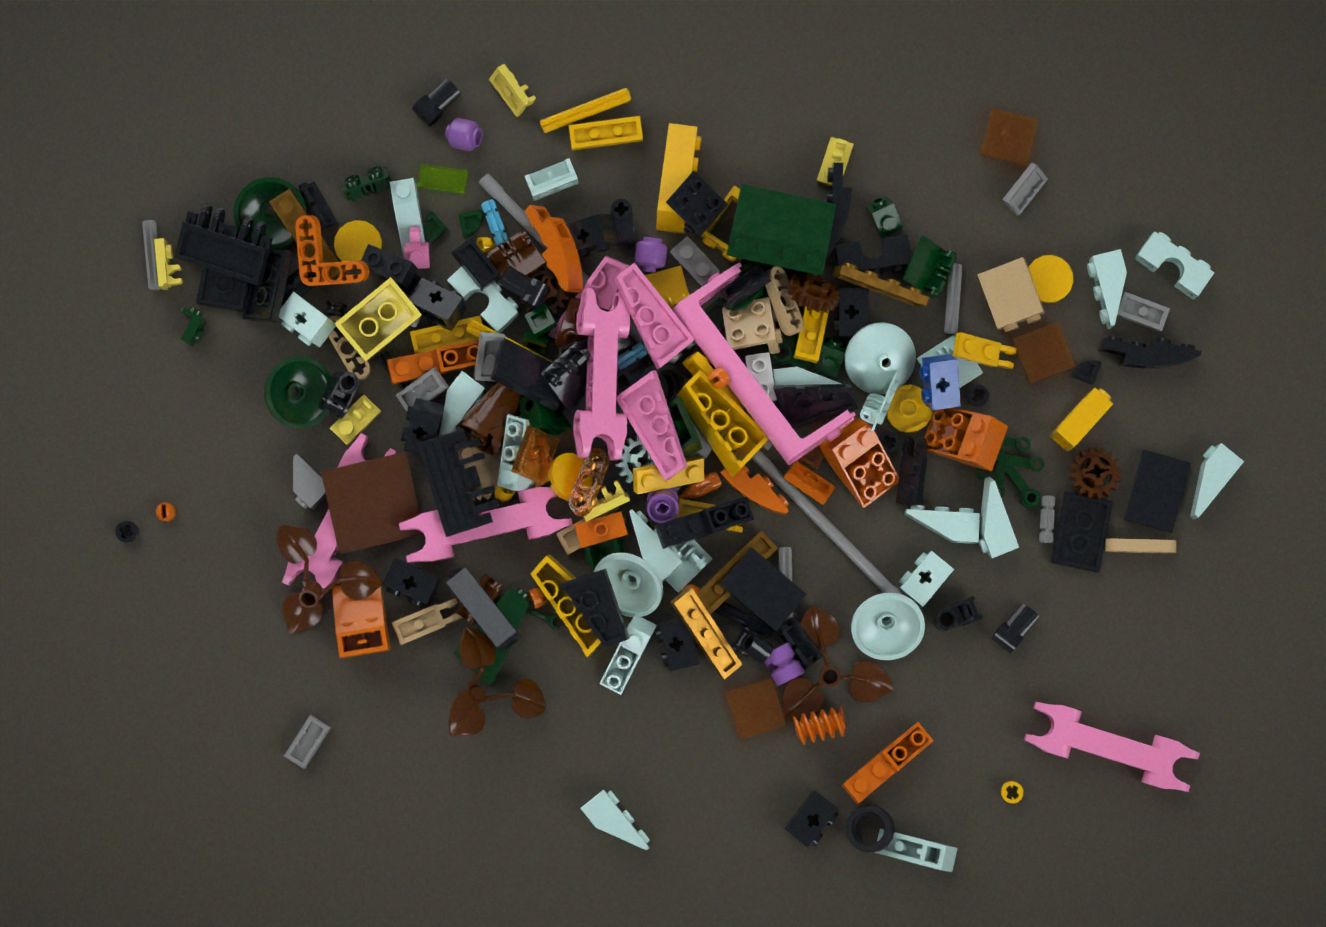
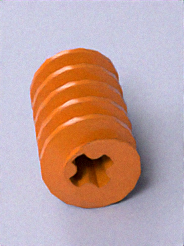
M839 706L838 713L831 707L829 715L822 709L820 710L819 717H817L814 711L810 712L809 720L805 714H801L800 722L793 716L797 738L803 745H806L807 737L810 738L812 743H815L816 735H819L821 740L825 741L826 733L832 739L835 738V731H838L841 737L845 734L846 725L841 706Z

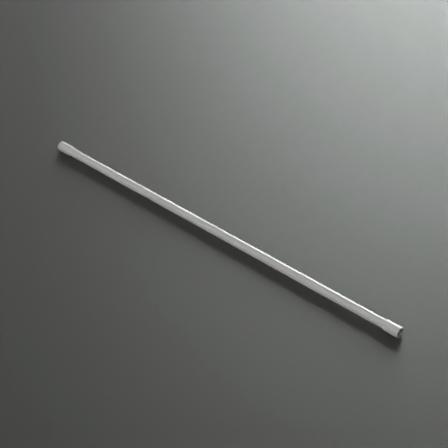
M489 173L483 176L478 184L492 198L496 199L546 250L547 247L541 242V237L537 230L529 223V218L524 210ZM582 270L584 287L590 277ZM630 319L629 335L637 343L644 346L643 339L635 323ZM673 364V366H675L681 372L684 378V382L686 384L690 379L675 364ZM760 450L757 451L751 459L883 593L904 595L885 578L796 486L783 478L785 475Z

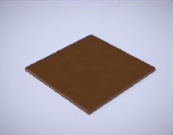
M406 451L321 471L339 554L424 534L419 530L401 531L399 523L420 515Z

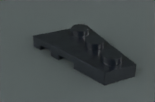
M851 384L773 385L783 416L793 429L841 415L847 410L850 412L859 409Z

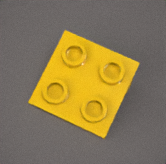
M681 266L645 275L672 310L679 302L690 295Z

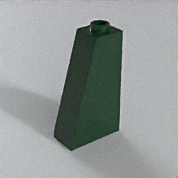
M511 587L496 605L519 631L531 605L527 601L530 596L519 587L516 591ZM478 624V626L475 629L481 631L487 636V634ZM493 643L496 655L495 662L490 666H484L485 671L480 676L489 686L495 683L511 647L503 653ZM458 647L453 654L461 660ZM478 668V669H475V670H473V669H471V670H472L474 673L477 674L478 671H479V668Z

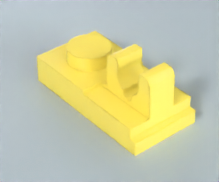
M505 64L497 67L489 78L516 117L520 116L524 109L530 106L536 99L534 95L527 97L525 92L529 87L527 85L520 87L514 74L509 71Z
M830 138L818 174L817 183L831 187L832 182H827L828 168H832V163L834 162L843 163L844 175L854 145L853 143L840 138Z
M164 238L154 239L159 287L162 290H168V287L183 284L181 278L174 279L171 276L175 271L182 270V267L178 264L170 265V259H173L172 245L168 244Z
M363 395L349 408L346 415L342 419H338L330 429L348 446L382 411Z
M618 480L614 481L616 487L615 494L609 492L604 485L602 486V493L605 499L598 500V498H593L584 504L585 507L582 508V515L586 522L630 501L628 491L625 492Z

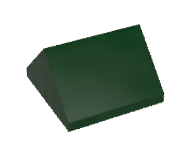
M681 396L676 397L668 404V408L684 457L703 448Z

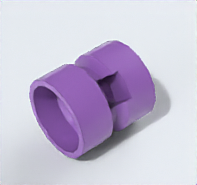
M675 487L647 492V513L654 522L664 523L677 517L679 512L678 492Z
M789 642L772 650L770 657L765 661L767 668L773 670L771 676L777 687L805 673L799 660H794L795 652Z

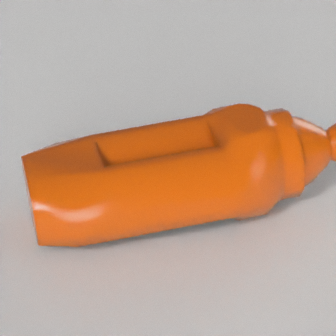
M710 472L704 475V481L689 484L683 493L678 495V499H698L719 489L722 486V482L717 472Z

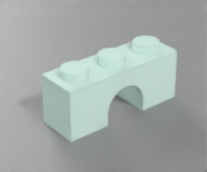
M1154 231L1134 259L1152 272H1155L1163 262L1174 263L1180 271L1179 279L1174 287L1194 300L1199 296L1215 272L1210 270L1211 266L1205 261H1197L1191 257L1190 251L1182 246L1177 247L1170 242L1171 239L1166 234Z
M462 266L447 280L449 285L459 292L465 301L475 293H483L489 297V305L480 315L494 331L502 333L519 316L516 310L519 306L510 297L505 299L499 293L502 289L496 282L481 291Z

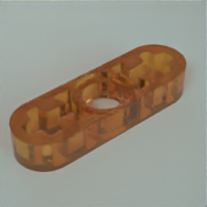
M592 448L589 457H585L569 498V507L577 516L583 517L592 511L607 472L610 459L602 448ZM599 455H600V457H601L603 460H602V461H597V463H596V465H595V463L593 462V459H598V457H599ZM587 477H595L593 486L588 488L583 486V482ZM583 500L586 503L585 506L581 505L578 508L576 503H581Z

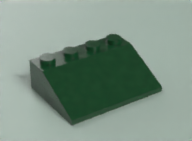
M741 184L726 256L822 276L836 204Z

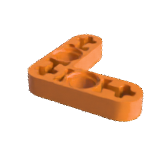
M304 215L297 219L295 228L299 274L301 281L305 285L359 283L368 278L369 266L363 261L324 263L319 220L313 215ZM307 222L312 223V228L304 229V224ZM314 236V239L304 240V237ZM309 243L315 247V254L312 257L307 256L305 253V247ZM315 260H316V264H308V265H307V263H306V261L309 262V261H315ZM333 266L337 267L340 271V276L337 280H333L329 274ZM357 268L362 271L358 276L357 274L347 275V270ZM308 272H316V277L313 279L308 277Z

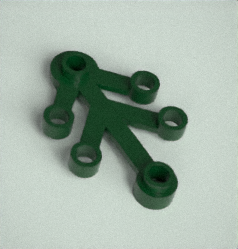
M1004 437L1001 446L1013 447L1019 452H1026L1030 448L1031 443L1026 437H1020L1019 439ZM1024 440L1027 443L1026 449L1019 447V441ZM1000 448L994 480L997 488L1001 489V498L1005 494L1003 483L1006 472L1021 493V504L1028 509L1036 507L1041 500L1039 492L1029 488L1015 466L1030 468L1033 472H1039L1045 466L1044 460L1040 457L1030 459L1005 454L1003 449ZM1034 460L1040 461L1041 467L1039 469L1033 467ZM976 468L975 473L979 479L984 480L991 474V471L987 470V475L981 476L979 474L980 468ZM1028 494H1033L1035 496V501L1033 503L1027 500Z

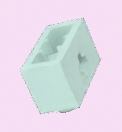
M295 292L291 294L280 309L279 318L283 320L281 325L292 333L294 330L300 333L298 338L308 346L313 343L321 347L336 327L335 322Z
M930 551L928 554L923 552L915 561L916 569L912 573L907 571L899 580L902 584L899 590L912 599L920 608L928 602L954 570L933 551ZM919 573H929L928 580L930 582L920 583L921 577Z

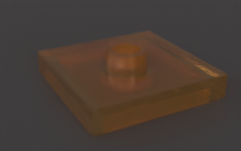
M992 108L980 156L1027 167L1038 119Z
M1058 322L1012 339L1029 384L1076 367Z
M528 425L511 472L543 485L559 439Z
M772 678L725 693L740 740L786 725Z

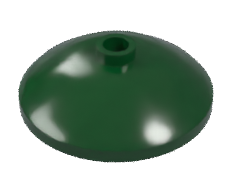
M277 177L255 179L240 191L235 200L233 209L235 225L241 230L244 219L247 217L254 220L250 241H252L257 223L260 221L264 222L267 225L265 236L273 238L270 249L285 247L291 244L294 238L277 213L275 215L267 213V208L272 207L269 202L288 189L292 190L306 211L305 201L298 189L284 179Z
M292 356L278 362L268 374L264 387V398L271 415L281 424L297 429L309 428L321 422L329 413L326 409H319L318 404L331 379L330 373L319 361L307 356ZM292 388L296 389V395L294 397L291 395Z

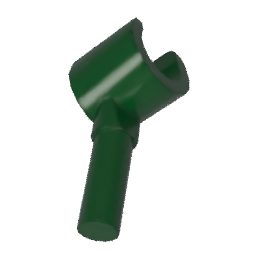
M534 609L531 610L530 615L548 622L553 629H561L555 627L552 623L556 617L561 619L559 615L550 616Z

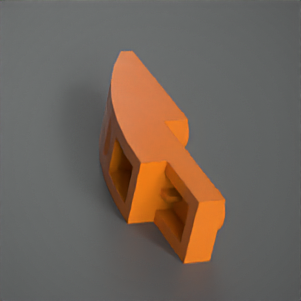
M529 205L524 212L528 216L531 226L539 233L541 242L547 247L542 253L547 267L555 274L559 286L565 292L580 293L583 290L581 263L569 228L563 218L551 217L545 206Z
M479 340L388 359L386 362L391 384L415 381L434 367L437 368L441 376L473 368L476 364Z
M746 465L733 478L726 468L720 472L724 480L740 495L747 497V500L777 514L786 515L789 512L787 509L789 503L782 494L777 496L771 489L774 485L766 475L761 477L757 473L750 479L748 475L751 472Z
M917 722L857 770L841 786L854 802L858 804L934 740L922 725Z

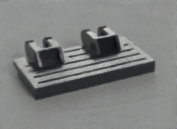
M204 204L200 215L188 211L185 222H182L174 258L254 285H261L273 238L265 236L266 223L261 221L257 223L252 241H250L254 226L252 218H245L240 230L239 227L224 223L225 210L217 208L214 212L211 227H209L213 210L212 205Z
M464 429L417 443L446 537L493 523L490 512L480 515L479 512L500 505L498 500H491L477 506L475 497L490 494L495 491V488L492 485L479 490H472V488L482 484L476 465L465 468V465L485 459L484 453H477L471 457L462 458L460 450L469 447L473 448L481 444L479 438L458 444V441L467 439Z

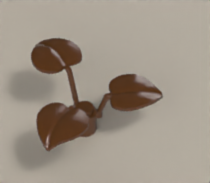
M282 525L279 527L277 543L282 556L293 564L299 563L302 559L304 560V580L302 582L304 587L301 593L296 592L288 595L282 607L290 634L307 630L321 620L323 606L319 599L338 583H342L341 589L343 593L355 600L365 599L381 587L382 581L376 571L367 564L358 561H350L343 564L339 570L341 578H337L325 588H322L318 582H309V559L307 556L313 555L317 549V540L314 534L300 526Z
M812 606L807 610L800 625L816 647L821 648L825 666L820 671L821 681L814 685L809 679L804 677L795 678L786 685L783 693L784 717L793 718L795 716L798 719L801 717V714H805L808 717L810 712H818L824 704L825 697L817 688L823 685L833 687L838 684L839 680L852 679L849 683L850 693L855 699L862 702L874 701L893 691V686L887 673L872 661L857 662L853 667V675H840L836 666L829 665L825 645H832L837 641L840 634L839 624L831 614L816 606Z
M464 628L459 646L460 658L468 668L473 670L479 668V671L472 681L467 683L468 688L461 690L452 703L449 715V735L472 736L481 732L485 725V714L477 705L488 700L512 697L511 707L518 716L535 718L542 715L546 709L545 699L540 687L530 679L517 681L513 687L514 693L509 692L485 696L484 689L475 685L485 671L484 666H490L495 662V648L491 640L481 631L473 628Z

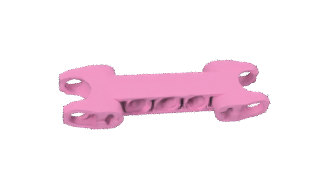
M586 288L582 292L577 312L576 327L578 335H588L587 350L591 356L587 362L586 411L577 410L575 412L573 435L578 458L589 457L592 441L595 437H599L607 444L610 460L617 461L621 459L627 436L626 414L616 413L618 338L626 339L629 335L630 312L620 291L614 294L611 309L607 312L601 310L597 305L594 288Z
M360 433L355 442L344 453L338 467L366 461L364 457V449L368 440L366 435ZM390 448L389 451L386 452L385 456L396 454L398 452ZM329 509L315 534L317 549L313 555L307 556L309 559V571L315 575L316 582L322 588H325L337 579L340 567L344 564V561L335 557L338 547ZM303 559L296 564L288 561L282 583L290 586L295 578L304 571Z
M536 487L517 492L520 504L480 513V515L490 512L493 523L449 537L445 535L438 510L421 513L412 519L399 523L401 531L419 530L426 537V543L422 550L406 556L408 563L436 562L454 557L452 545L526 529L528 540L550 536L561 529L573 525L572 519H553L546 511V504L550 499L557 497L551 487Z
M1034 703L1033 709L1043 712L1049 717L1051 728L1044 736L1025 734L1023 741L1037 746L1044 752L1067 759L1072 747L1144 770L1142 783L1163 789L1189 792L1190 785L1175 778L1173 764L1181 757L1198 760L1199 752L1184 746L1178 741L1159 735L1154 736L1152 746L1080 724L1079 720L1082 711L1064 705Z

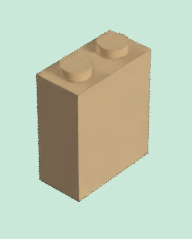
M1024 257L977 274L997 329H1004V332H1009L1017 329L1018 323L1027 321L1030 324L1040 320V315L1045 314Z

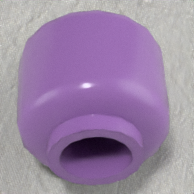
M456 118L452 121L451 125L449 124L446 127L445 137L452 148L472 151L481 144L483 132L476 121Z
M643 237V241H639L636 245L635 264L642 266L641 271L656 273V268H663L665 266L667 246L662 243V239Z

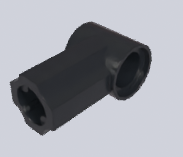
M446 78L429 95L422 96L413 105L412 110L430 127L442 117L444 110L461 95V92Z
M511 266L506 268L498 282L499 285L516 294L521 301L535 309L540 307L550 290L546 284L533 277L529 278Z
M1022 603L1009 620L996 630L991 638L1010 654L1024 638L1023 635L1036 622L1039 615L1029 606Z

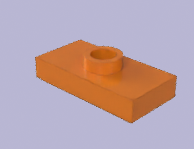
M795 461L783 477L822 505L825 504L835 489L834 485L799 461Z
M621 511L574 525L581 549L628 535Z

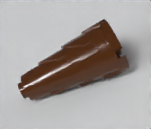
M496 383L459 422L456 429H464L465 433L470 437L469 441L479 438L481 444H478L475 447L476 449L493 455L495 452L496 455L503 444L507 414L517 415L520 406L519 401L524 396Z

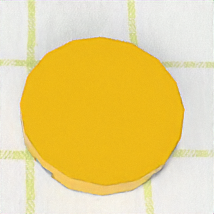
M354 220L346 223L338 230L335 236L334 248L336 255L341 261H361L368 244L382 249L383 242L380 233L372 224L366 221Z
M1043 255L1029 265L1028 268L1041 302L1056 303L1071 291L1073 272L1069 264L1062 258L1054 255Z
M908 384L899 386L896 389L886 414V419L896 430L905 433L918 432L930 421L933 410L923 403L921 398L922 388Z
M564 453L554 458L549 464L547 476L552 484L550 487L559 498L566 501L581 499L589 493L592 488L593 477L588 463L583 458H578V455L574 453Z

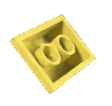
M390 277L334 324L367 362L422 316V314Z

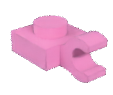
M410 227V243L404 244L405 259L413 262L418 269L430 268L429 242L421 243L420 227Z

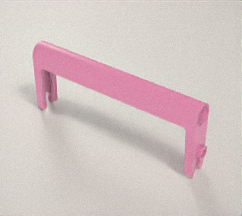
M737 263L722 274L718 272L711 276L707 284L679 302L672 311L695 338L694 341L715 369L722 367L727 372L730 378V383L728 384L730 389L786 463L790 465L828 439L830 442L841 434L840 430L850 424L856 414L854 412L850 414L847 410L802 439L797 435L701 308L704 303L720 293L721 289L739 277L738 274L741 272L739 268L742 265Z

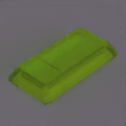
M420 163L417 187L464 194L468 170Z

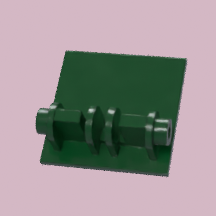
M376 166L367 170L368 174L360 177L358 174L346 177L345 182L341 184L342 192L345 194L347 201L363 198L364 195L361 187H363L366 196H369L366 189L367 185H370L373 194H375L372 183L375 184L377 192L389 189L391 178L388 175L387 167L381 168V166Z
M921 235L903 280L922 290L930 298H938L939 294L943 293L945 281H948V277L944 275L951 274V271L948 269H952L957 258L955 256L957 253L951 250L945 251Z

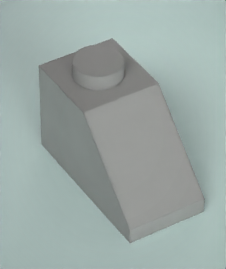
M296 454L293 457V492L297 495L295 500L304 509L309 507L314 510L326 498L323 480L300 455Z

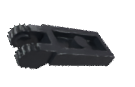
M906 437L903 440V455L896 497L897 504H922L928 459L926 458L928 443L923 437H918L916 443L912 437Z

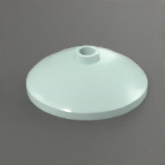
M885 322L873 323L860 329L850 340L845 352V368L850 380L867 393L886 394L896 371L899 372L895 380L900 381L898 387L902 386L911 376L916 362L915 347L909 335L898 326ZM888 358V364L882 366V361Z
M613 553L604 557L597 564L594 572L605 568L607 570L622 615L634 617L636 614L642 617L652 613L658 607L663 597V584L656 570L644 559L629 553Z
M882 593L868 598L857 608L852 618L851 631L855 644L863 653L879 660H894L908 655L919 645L925 631V620L921 609L912 599L897 593ZM884 617H890L887 621L882 620Z

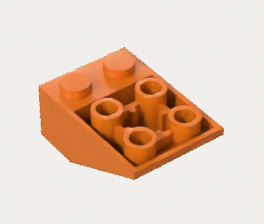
M946 408L934 410L924 436L928 443L927 452L972 467L992 471L1008 425L992 416L962 409Z
M855 417L850 424L840 430L841 434L830 442L827 439L819 447L827 462L860 506L865 508L899 482V476L875 431H871V423Z
M341 585L334 586L332 588L339 657L344 659L392 651L382 587H379L371 596L365 599L355 600L343 593Z

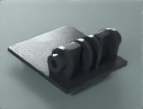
M695 171L685 179L666 201L685 221L684 232L688 235L697 232L700 236L728 205Z
M576 341L541 372V375L566 410H569L586 394L587 362L591 354L586 348L582 350Z

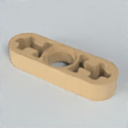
M778 266L765 271L771 279V282L765 286L782 332L787 336H792L802 331L804 324L796 301L791 299L792 295L787 293L789 290L787 289L789 280L786 272ZM780 296L785 299L786 306L781 302Z
M340 316L329 317L333 322H337L341 318ZM332 331L328 337L348 372L354 373L353 371L356 369L354 362L351 360L347 363V360L355 358L358 352L354 348L351 354H343L341 346L348 340L346 337L339 339L338 334ZM361 356L356 357L359 364H365L366 367L363 368V374L360 375L358 372L354 374L359 380H364L370 375L371 366Z
M1105 539V551L1176 553V540Z

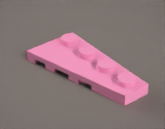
M605 256L588 279L583 290L594 288L597 305L610 310L614 294L619 291L614 278L626 270L629 265ZM583 290L577 294L576 298L581 299ZM566 311L557 323L558 326L552 329L548 336L554 339L557 338Z
M635 263L614 278L657 370L695 340Z
M651 371L616 396V400L664 480H669L688 466L657 371Z

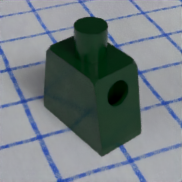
M527 397L520 399L521 417L529 420L532 436L556 437L571 429V426L562 415L565 407L561 401L559 407L553 411Z

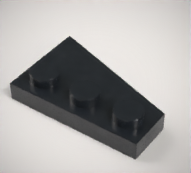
M606 568L558 584L571 598L575 608L579 609L588 621L587 624L604 647L630 639Z

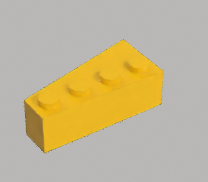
M669 123L657 207V231L685 233L683 229L685 221L666 201L693 171L697 172L699 158L694 157L695 150L700 151L701 136H697L698 127Z
M699 370L683 386L677 396H681L686 410L733 478L769 439L744 410L720 388L712 387L714 382H709V377Z
M546 555L530 574L546 598L551 602L556 613L564 621L574 639L581 646L586 657H589L601 644V641L589 627L588 621L579 609L575 608L568 594L558 585L576 579V577L552 555Z

